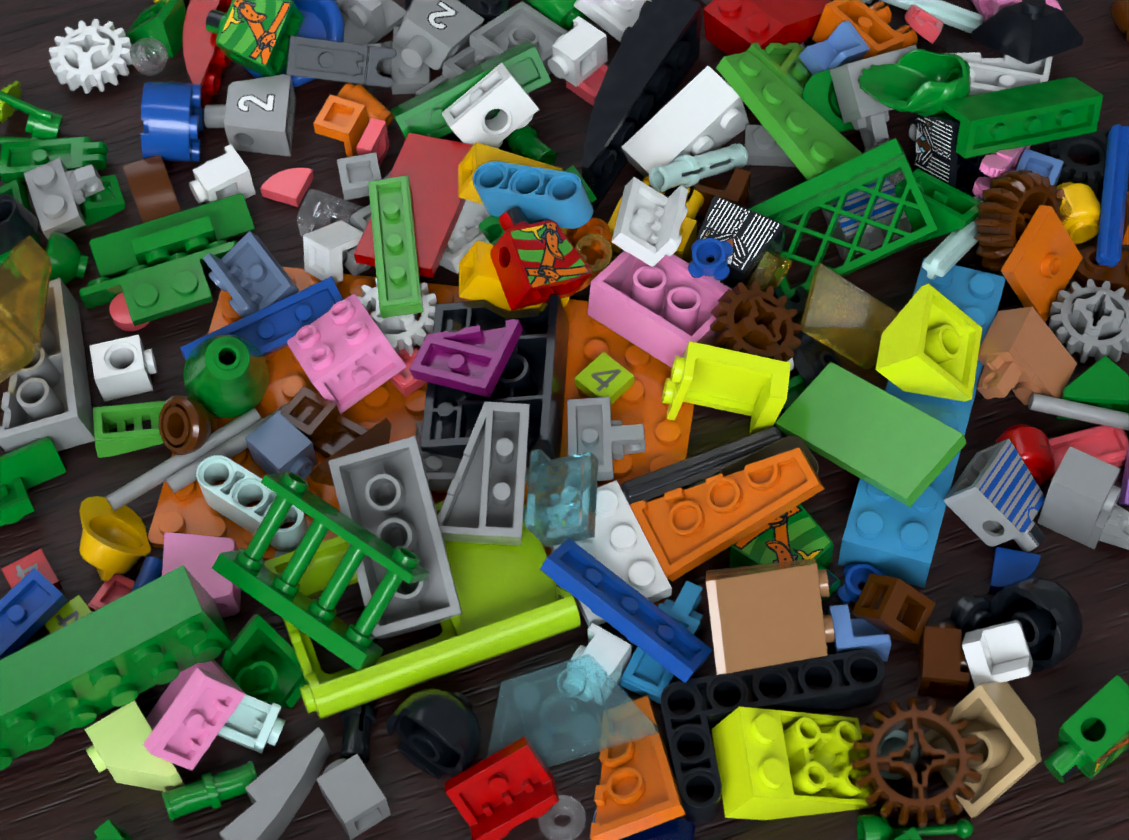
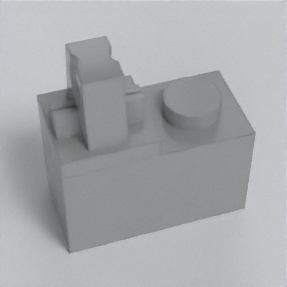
M916 45L851 62L830 70L843 122H852L854 129L860 131L865 148L882 145L889 141L886 122L889 121L888 111L894 109L875 101L860 88L858 79L859 76L863 75L862 69H870L872 64L878 66L882 64H896L903 55L913 49H917Z
M1069 446L1051 481L1037 523L1094 550L1099 541L1129 550V512L1117 505L1122 489L1114 485L1120 468Z

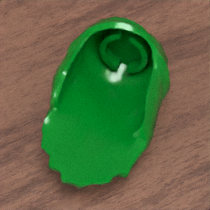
M913 49L903 55L896 64H882L880 66L872 64L870 69L863 68V75L859 76L858 79L860 88L875 101L897 111L914 112L923 117L946 114L943 110L944 101L967 97L971 86L970 66L962 57L957 54L933 53L923 49Z

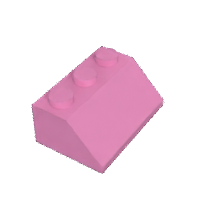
M623 251L591 281L587 315L672 368L675 356L683 357L689 341L716 347L714 342L720 337V332L710 330V325L717 319L711 314V311L719 303L718 300L728 289H732L711 276L692 277L688 271L689 263L674 254L670 257L665 255L652 267L632 254Z

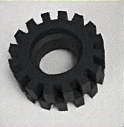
M1103 127L1100 132L1096 131L1050 141L1047 156L1064 161L1057 186L1066 182L1082 183L1089 185L1095 195H1097L1098 190L1101 193L1103 192L1107 137L1110 130ZM1083 154L1094 159L1097 164L1091 166L1080 165L1073 162L1068 156Z

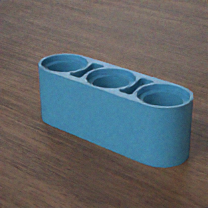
M491 161L478 167L473 174V185L486 211L490 215L500 217L510 209L520 208L528 222L537 223L552 220L559 227L567 229L581 227L592 217L593 207L581 179L574 173Z

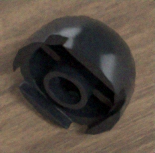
M1035 577L1013 582L993 596L989 607V612L993 615L990 626L1014 620L1020 621L1033 660L1031 670L1033 673L1053 668L1076 650L1083 632V618L1077 602L1069 591L1059 583L1045 578Z
M434 688L417 691L403 701L387 719V732L389 736L396 730L397 735L402 740L397 747L402 755L417 768L439 779L444 772L452 774L451 778L457 776L469 768L479 752L481 742L479 721L473 712L472 703L458 692Z

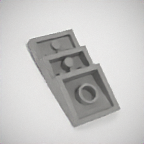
M521 1L471 33L470 45L443 62L442 75L417 90L415 97L525 41H529L536 47L549 75L551 70L548 67V60L553 57L552 45L561 35L567 34L568 31ZM496 109L488 113L485 116V119H491L492 115L499 109Z

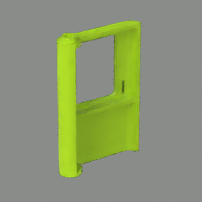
M444 501L434 504L437 517L440 513ZM525 505L522 546L444 541L462 614L440 622L442 633L438 637L381 656L375 665L359 671L350 667L333 674H326L320 667L310 637L283 619L306 681V685L299 687L308 714L317 711L319 718L323 719L580 627L579 611L573 595L558 586L553 579L540 570L547 558V554ZM339 536L322 541L298 582L301 586L299 591L309 598L321 595L349 548V543ZM295 551L266 560L264 567L274 574H282ZM356 572L348 585L358 582Z

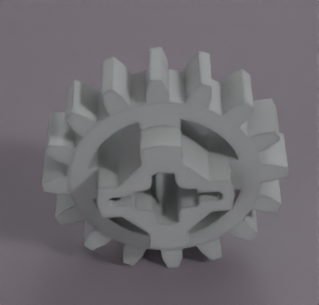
M1088 279L1085 288L1073 282L1069 292L1060 290L1056 302L1052 303L1048 327L1052 332H1056L1055 336L1062 344L1065 343L1067 345L1066 350L1070 355L1075 351L1080 353L1081 363H1085L1089 356L1095 357L1097 362L1105 355L1109 356L1114 362H1118L1122 351L1129 354V299L1125 300L1123 298L1126 289L1122 287L1115 292L1111 291L1110 281H1105L1102 287H1096L1093 279ZM1094 317H1097V325L1094 327L1092 325Z

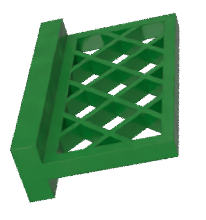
M896 138L748 209L796 231L789 251H782L780 256L785 257L783 266L778 257L771 264L781 290H783L788 299L794 295L795 290L799 286L803 287L807 293H810L940 232L911 170L905 152ZM902 170L907 184L901 199L882 193L881 189L886 177ZM876 183L874 190L867 188V186ZM857 191L871 195L863 217L843 210L848 196ZM911 192L917 204L908 201ZM878 198L898 204L890 226L870 220ZM838 201L836 207H833V206H830V205H829V204H832V203ZM905 207L921 212L927 225L912 233L897 229ZM819 209L833 213L826 234L806 228L811 213ZM840 216L860 222L852 244L832 237ZM801 218L799 225L792 223ZM867 225L887 231L882 247L874 251L859 247ZM803 233L823 240L814 262L795 255ZM894 234L901 236V238L892 242ZM830 243L850 249L844 265L835 269L822 265ZM856 252L864 254L863 256L854 260ZM792 261L811 266L812 269L807 281L792 289L786 277ZM819 270L827 272L823 275L816 277Z

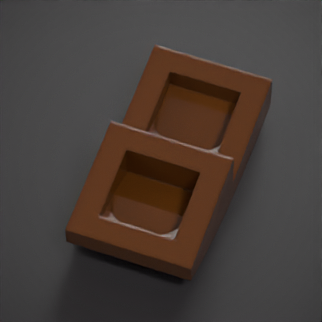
M155 155L123 166L143 223L181 212L161 155Z
M305 386L281 411V414L312 442L314 450L325 458L330 457L368 431L366 428L341 415L337 404L324 399L321 395Z

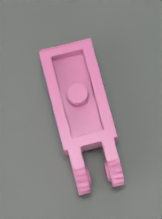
M1031 145L1001 150L986 155L982 159L979 169L981 170L980 172L989 177H978L972 189L973 194L983 198V190L990 189L992 179H999L1001 173L1015 171L1025 148L1030 150Z

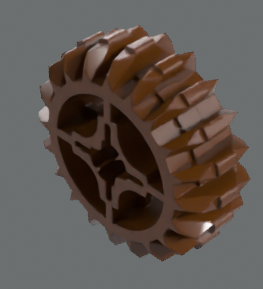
M1027 170L1010 171L1008 173H1001L999 179H992L990 189L983 190L984 202L977 205L980 213L978 220L974 221L978 226L977 234L973 239L979 241L976 254L983 257L982 267L988 268L991 274L1004 277L1001 269L1039 205L1053 207L1060 221L1064 218L1065 215L1060 213L1062 199L1056 197L1057 187L1050 185L1049 177H1044L1039 173Z
M915 696L908 697V711L902 712L899 703L896 700H892L889 702V711L892 716L890 718L883 711L876 709L872 716L879 727L876 728L868 723H863L860 727V732L870 739V742L855 740L853 745L855 751L867 755V757L852 760L853 770L868 772V774L856 779L857 788L864 789L872 785L874 787V790L867 795L866 803L873 805L883 798L886 802L882 806L880 815L883 818H887L891 814L893 807L901 810L898 824L902 826L907 824L909 812L917 813V825L919 828L926 827V812L931 811L935 821L938 824H943L946 821V815L943 810L945 805L952 813L959 815L963 808L956 795L969 801L975 796L972 788L964 784V782L980 783L982 778L981 773L968 768V766L981 764L983 761L981 753L967 752V749L974 747L978 743L977 735L960 736L967 728L969 722L966 718H962L952 725L949 720L954 708L949 705L944 708L941 716L933 713L936 700L928 698L925 711L917 710V699ZM907 726L906 746L899 751L889 752L887 756H877V751L883 740L893 731ZM921 726L928 727L941 734L951 745L954 752L947 753L946 749H935L929 746L925 741ZM914 740H916L917 752H920L921 759L932 762L930 766L924 764L920 776V784H918L917 772H914L913 764L903 761L904 757L910 760L911 752H913ZM957 767L956 777L952 784L939 795L927 798L928 777L935 772L945 771V768ZM879 771H888L889 774H900L905 777L910 784L913 798L900 795L891 789L883 780Z

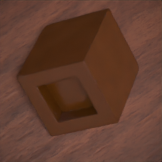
M735 168L728 185L708 179L704 180L702 185L695 184L692 193L695 189L704 197V202L697 215L706 217L715 195L745 207L750 193L751 172Z

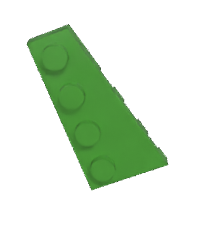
M750 51L724 56L716 67L807 180L862 154Z

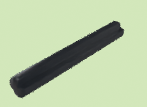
M772 426L623 482L621 490L629 505L641 500L646 502L663 496L665 492L680 487L684 488L720 474V471L722 472L723 467L782 439L783 435L777 427Z

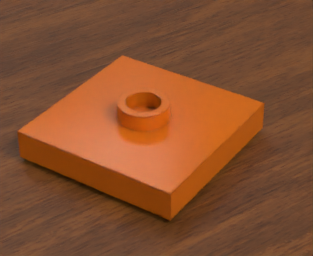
M1039 205L1003 265L1001 272L1024 308L1033 307L1043 321L1046 322L1052 303L1056 302L1059 291L1065 290L1083 257L1053 207Z

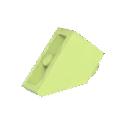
M135 700L85 729L93 745L85 749L98 772L100 773L108 768L116 783L166 792L185 786L171 762L151 755L143 745L153 730Z

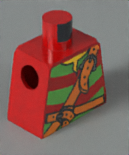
M520 208L510 209L499 217L498 221L505 233L491 249L490 257L512 311L545 303L550 295L558 294L560 299L573 296L591 276V269L556 222L547 220L529 224Z

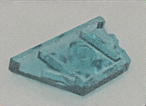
M587 654L501 682L487 758L526 736L548 768L659 733L657 725L631 700L632 698L607 674V671L594 657Z

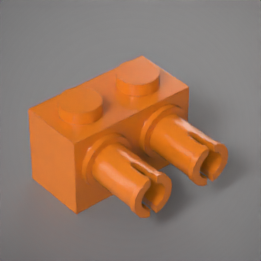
M834 0L827 3L812 38L816 43L825 41L841 22L849 20L870 48L862 59L917 45L918 41L914 29L904 33L910 30L911 26L903 25L899 29L893 30L888 25L892 16L888 6L882 8L885 4L884 2H877L873 6L868 7L861 0Z

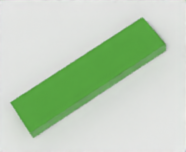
M407 175L368 181L381 317L389 318L424 312L409 177Z

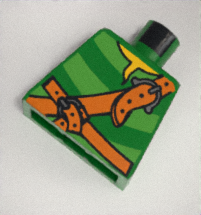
M232 0L227 13L217 10L209 12L206 19V30L217 34L216 45L226 57L264 77L281 75L286 64L288 37L298 36L305 17L295 3L290 0Z
M801 504L731 546L729 564L731 568L815 559L818 570L826 569L829 596L821 597L823 601L830 598L841 583V580L827 569L832 560L834 548L832 540Z
M1118 674L1060 727L1057 740L1059 748L1044 760L1045 766L1057 780L1064 783L1079 769L1086 777L1091 779L1129 748V685Z

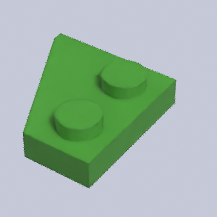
M753 43L745 51H750L802 98L805 83L812 74L799 58L804 48L798 43H787L786 45L770 43L765 49H761L758 43Z

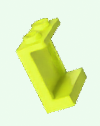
M689 341L683 357L675 356L671 376L666 378L661 402L668 404L666 419L675 421L682 403L686 402L751 416L749 435L774 426L787 400L791 363Z

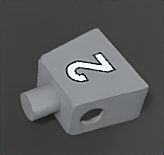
M412 0L394 40L397 45L403 48L401 58L408 66L417 68L424 62L432 69L440 70L443 68V62L470 45V34L479 29L485 19L458 0Z
M283 74L232 82L228 85L226 104L205 105L204 120L206 128H225L229 145L232 144L235 150L291 156L296 109V95L291 75Z

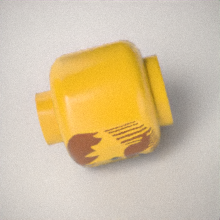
M1066 182L1058 185L1056 197L1062 199L1060 213L1065 215L1061 222L1074 244L1084 243L1094 238L1099 232L1101 205L1094 191L1089 185L1082 183Z

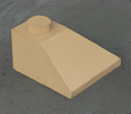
M1007 681L979 684L954 707L953 714L949 720L954 725L959 719L966 718L969 724L960 736L965 737L975 734L979 739L974 747L967 749V752H977L983 755L981 764L968 766V768L982 774L980 783L964 782L975 792L974 798L969 801L956 795L971 818L977 817L1041 761L1035 718ZM930 729L924 734L925 741L929 746L935 749H946L947 753L954 752L948 741L935 730ZM957 767L945 768V771H939L947 785L950 786L956 777Z

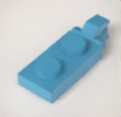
M686 580L675 602L666 598L663 604L659 603L658 605L662 611L695 636H697L703 619V614L696 612L702 599L700 594L703 587ZM637 646L621 677L620 686L642 696L648 695L650 700L661 704L663 690L673 683L676 676L665 670L660 663Z

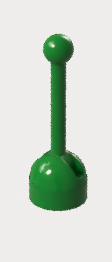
M860 815L857 818L856 824L857 840H893L913 827L892 828L889 821L882 816ZM961 819L954 825L926 826L925 828L915 827L920 836L956 834L960 838H968L973 834L974 830L972 823L966 819Z

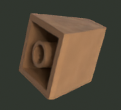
M815 559L706 571V587L717 675L828 655L826 643L835 642L832 615H823L821 597L829 596L828 577L826 569L818 570Z

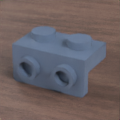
M250 231L222 259L211 253H208L203 258L212 270L209 273V277L220 289L228 291L232 297L229 304L243 318L299 291L298 287L261 239Z

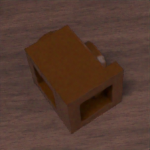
M870 574L852 614L889 634L893 639L918 644L924 626L928 625L929 617L936 603L899 578Z
M937 624L933 627L924 626L919 645L917 695L964 699L970 681V673H967L968 664L961 647L962 630L951 624Z

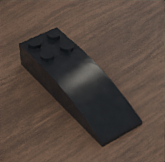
M647 0L643 4L638 20L633 27L629 26L624 31L620 47L606 71L596 96L586 133L581 169L582 178L597 198L591 203L593 214L628 163L621 147L670 101L700 56V3L693 0Z

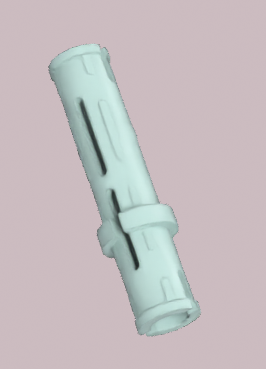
M734 143L730 146L693 157L691 155H682L674 159L673 163L653 167L649 173V181L652 188L658 192H664L680 185L685 188L697 184L700 179L718 175L735 168H743L748 162V153L742 144Z

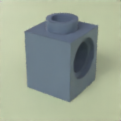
M276 412L245 438L252 460L267 474H280L289 471L306 479L318 464L312 442L280 412Z

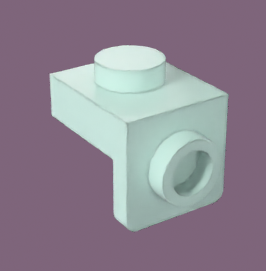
M245 694L234 713L229 717L217 735L262 754L266 743L273 746L276 745L286 720L278 717L282 706L274 702L270 705Z

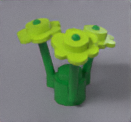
M15 81L13 85L9 84L0 90V122L4 123L8 117L13 115L14 110L18 109L29 114L25 132L32 134V138L0 136V145L8 142L58 138L63 115L38 108L20 100L22 90L20 89L21 83L19 81Z

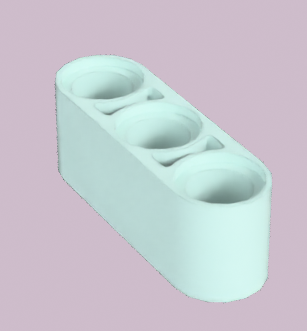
M213 455L204 459L196 471V477L206 503L223 516L250 533L255 534L277 494L260 483L262 481L260 477L222 455ZM227 480L221 485L212 486L218 481ZM261 501L256 506L246 507L251 502ZM294 505L290 508L281 526L288 522H294L295 524L286 529L279 527L270 543L271 546L282 552L290 553L296 551L309 528L305 513Z

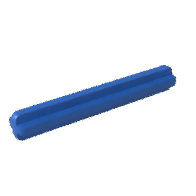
M1120 124L1113 125L1108 133L1096 252L1097 263L1102 266L1107 265L1108 267L1117 266L1118 261L1121 259L1129 178V126H1122Z

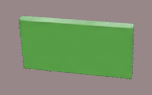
M832 362L821 371L775 422L780 432L787 436L799 437L809 449L908 507L914 504L967 443L963 433Z

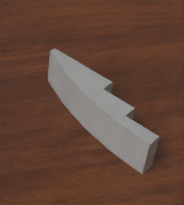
M319 727L245 788L253 805L219 832L223 840L279 839L309 795L330 753L325 734Z

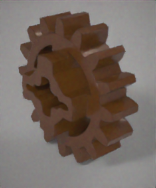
M753 281L747 288L741 282L732 290L728 289L718 300L719 303L712 309L711 314L717 319L710 325V330L720 332V337L714 342L716 346L725 345L729 350L788 362L795 355L793 351L801 345V341L795 336L802 330V325L792 322V318L798 312L796 309L787 310L784 305L788 299L785 295L779 299L773 296L774 287L769 286L763 292L760 291V286L756 281Z

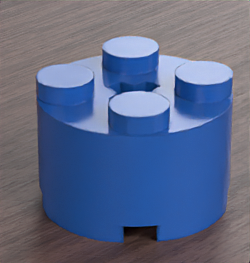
M146 82L144 84L141 103V120H143L144 133H141L143 159L161 155L163 161L200 162L201 139H198L199 131H203L204 108L201 107V84Z

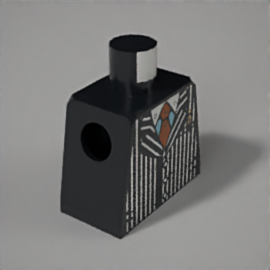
M948 113L927 117L918 115L916 121L912 123L909 129V136L911 140L915 141L914 164L916 169H920L962 192L972 191L978 177H984L983 172H980L979 168L985 155L965 159L955 152L960 122Z
M715 195L696 240L714 238L720 242H729L733 248V254L728 257L727 263L730 273L724 280L717 281L732 288L742 282L747 288L763 274L756 272L761 265L760 269H767L784 250L785 225ZM714 257L707 258V262L714 261Z

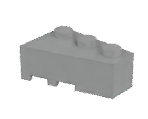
M484 402L464 450L460 465L454 479L451 481L447 496L438 515L444 541L522 546L530 404Z

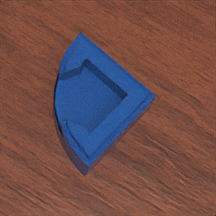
M996 547L988 593L997 594L1013 582L1032 578L1036 572L1041 555Z

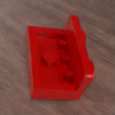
M526 736L444 782L445 793L470 826L472 840H501L514 827L530 818L543 816L559 801L554 776Z

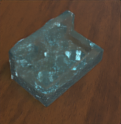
M541 449L531 451L530 467L526 471L528 499L527 506L523 511V519L528 531L546 547L560 545L568 538L574 542L595 538L598 459L591 451L552 460Z

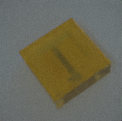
M766 251L748 281L746 288L753 281L758 282L760 291L763 292L769 286L778 287L789 270L792 261L782 254Z

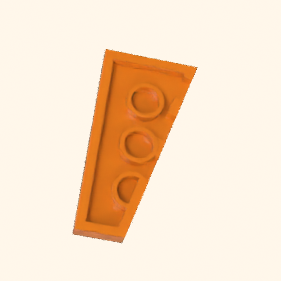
M798 447L745 465L744 470L726 476L721 473L707 478L706 483L685 490L680 487L665 492L664 497L649 502L641 500L630 504V507L665 576L673 582L825 488L805 453Z

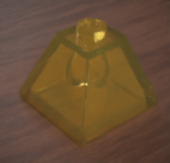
M820 263L815 267L801 322V331L868 370L877 363L882 333L899 312Z

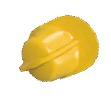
M100 496L88 497L81 502L79 512L83 530L79 546L80 555L86 562L96 567L102 581L108 582L114 573L124 574L129 572L141 556L150 554L151 546L148 542L146 528L142 519L132 509L125 505L114 511L106 497Z

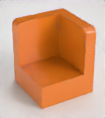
M330 94L313 123L315 133L343 141L346 156H358L356 146L369 123L366 106Z

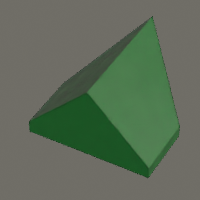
M259 614L252 616L225 650L221 668L246 695L270 705L274 702L281 705V708L291 709L302 696L299 687L306 685V681L294 648Z

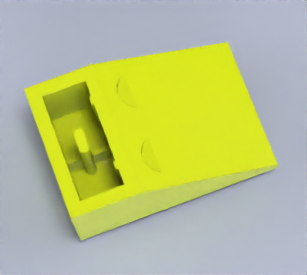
M738 707L711 729L721 780L725 818L773 820L866 809L875 806V804L868 805L865 801L867 795L872 791V786L864 789H858L856 786V779L868 774V772L852 769V760L866 757V755L858 753L853 749L854 741L862 740L858 718Z

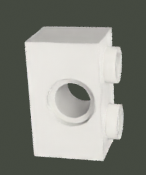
M500 63L441 114L452 131L463 143L474 145L475 142L498 149L502 145L503 139L515 129L525 127L539 108L503 63ZM500 109L495 118L485 119L490 110Z

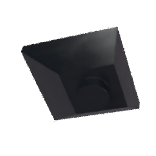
M1022 0V2L1004 7L971 33V39L1025 64H1031L1083 45V36L1062 10L1047 5L1045 0Z

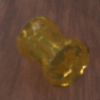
M591 233L583 236L575 247L591 269L592 274L600 273L612 261L611 244L600 234ZM592 244L600 245V253L606 255L604 259H597L595 265L588 264L587 256L582 254L583 249L590 250Z

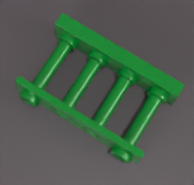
M285 471L280 474L264 475L260 483L275 492L277 496L247 548L220 553L212 569L359 671L375 665L384 649L373 642L374 636L372 632L403 580L408 584L424 581L430 572L418 565L420 559L413 552L401 546L393 548L307 489L309 483L297 474ZM294 505L312 517L313 521L283 573L274 574L263 566L265 561L262 557L290 508ZM331 530L350 543V546L319 599L312 600L299 591L301 586L298 582L327 532ZM365 555H367L388 570L357 623L348 625L336 617L337 610L335 607Z

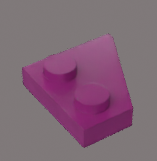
M511 319L506 320V327L482 331L481 326L477 325L463 328L457 332L443 331L427 334L409 370L414 379L490 398L521 336L522 326L519 320Z

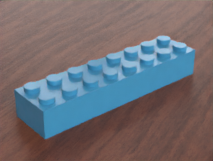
M921 265L913 296L921 286L929 283L982 327L981 345L997 315L1006 278L954 265L944 277L937 276L933 280L926 277L927 271ZM978 360L972 400L966 402L904 392L889 380L885 391L963 433L965 436L983 365ZM960 451L911 507L906 506L860 479L842 538L838 565L846 567L852 563L868 564L877 570L883 571L886 576L896 577L907 584L925 588L947 505L943 500L951 489Z

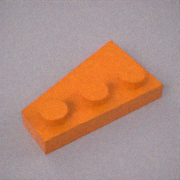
M648 695L605 711L599 756L602 763L600 785H596L594 798L597 804L596 821L591 824L590 839L619 840L686 815L654 707Z

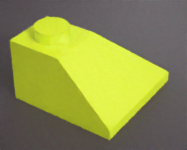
M929 283L923 285L882 333L875 370L904 392L963 402L972 400L982 327Z

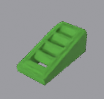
M166 401L93 407L94 437L98 458L116 456L164 444L159 431V416ZM151 419V429L143 430L142 421ZM134 424L133 431H126V425ZM117 428V432L109 433V430Z

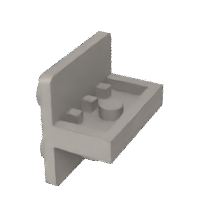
M335 0L345 22L344 43L359 45L375 44L391 32L394 26L400 25L407 12L393 0Z

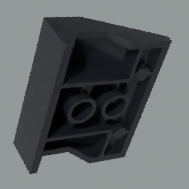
M558 294L550 295L539 310L505 312L485 300L436 304L433 333L443 331L457 332L463 328L477 325L481 326L482 331L506 327V320L511 319L519 320L523 331L490 398L427 382L420 445L423 452L462 459L484 402L530 404L526 468L560 466L569 321Z

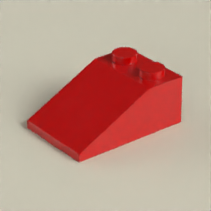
M713 0L703 8L705 39L727 55L744 53L753 43H758L761 49H765L770 43H780L782 45L798 43L801 45L815 33L825 5L831 1Z

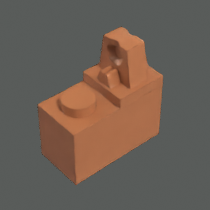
M1033 307L998 311L979 348L978 360L984 368L976 388L985 399H992L994 397L1004 398L1012 389L1015 396L1024 405H1028L1032 393L1061 398L1063 389L1066 387L1077 362Z

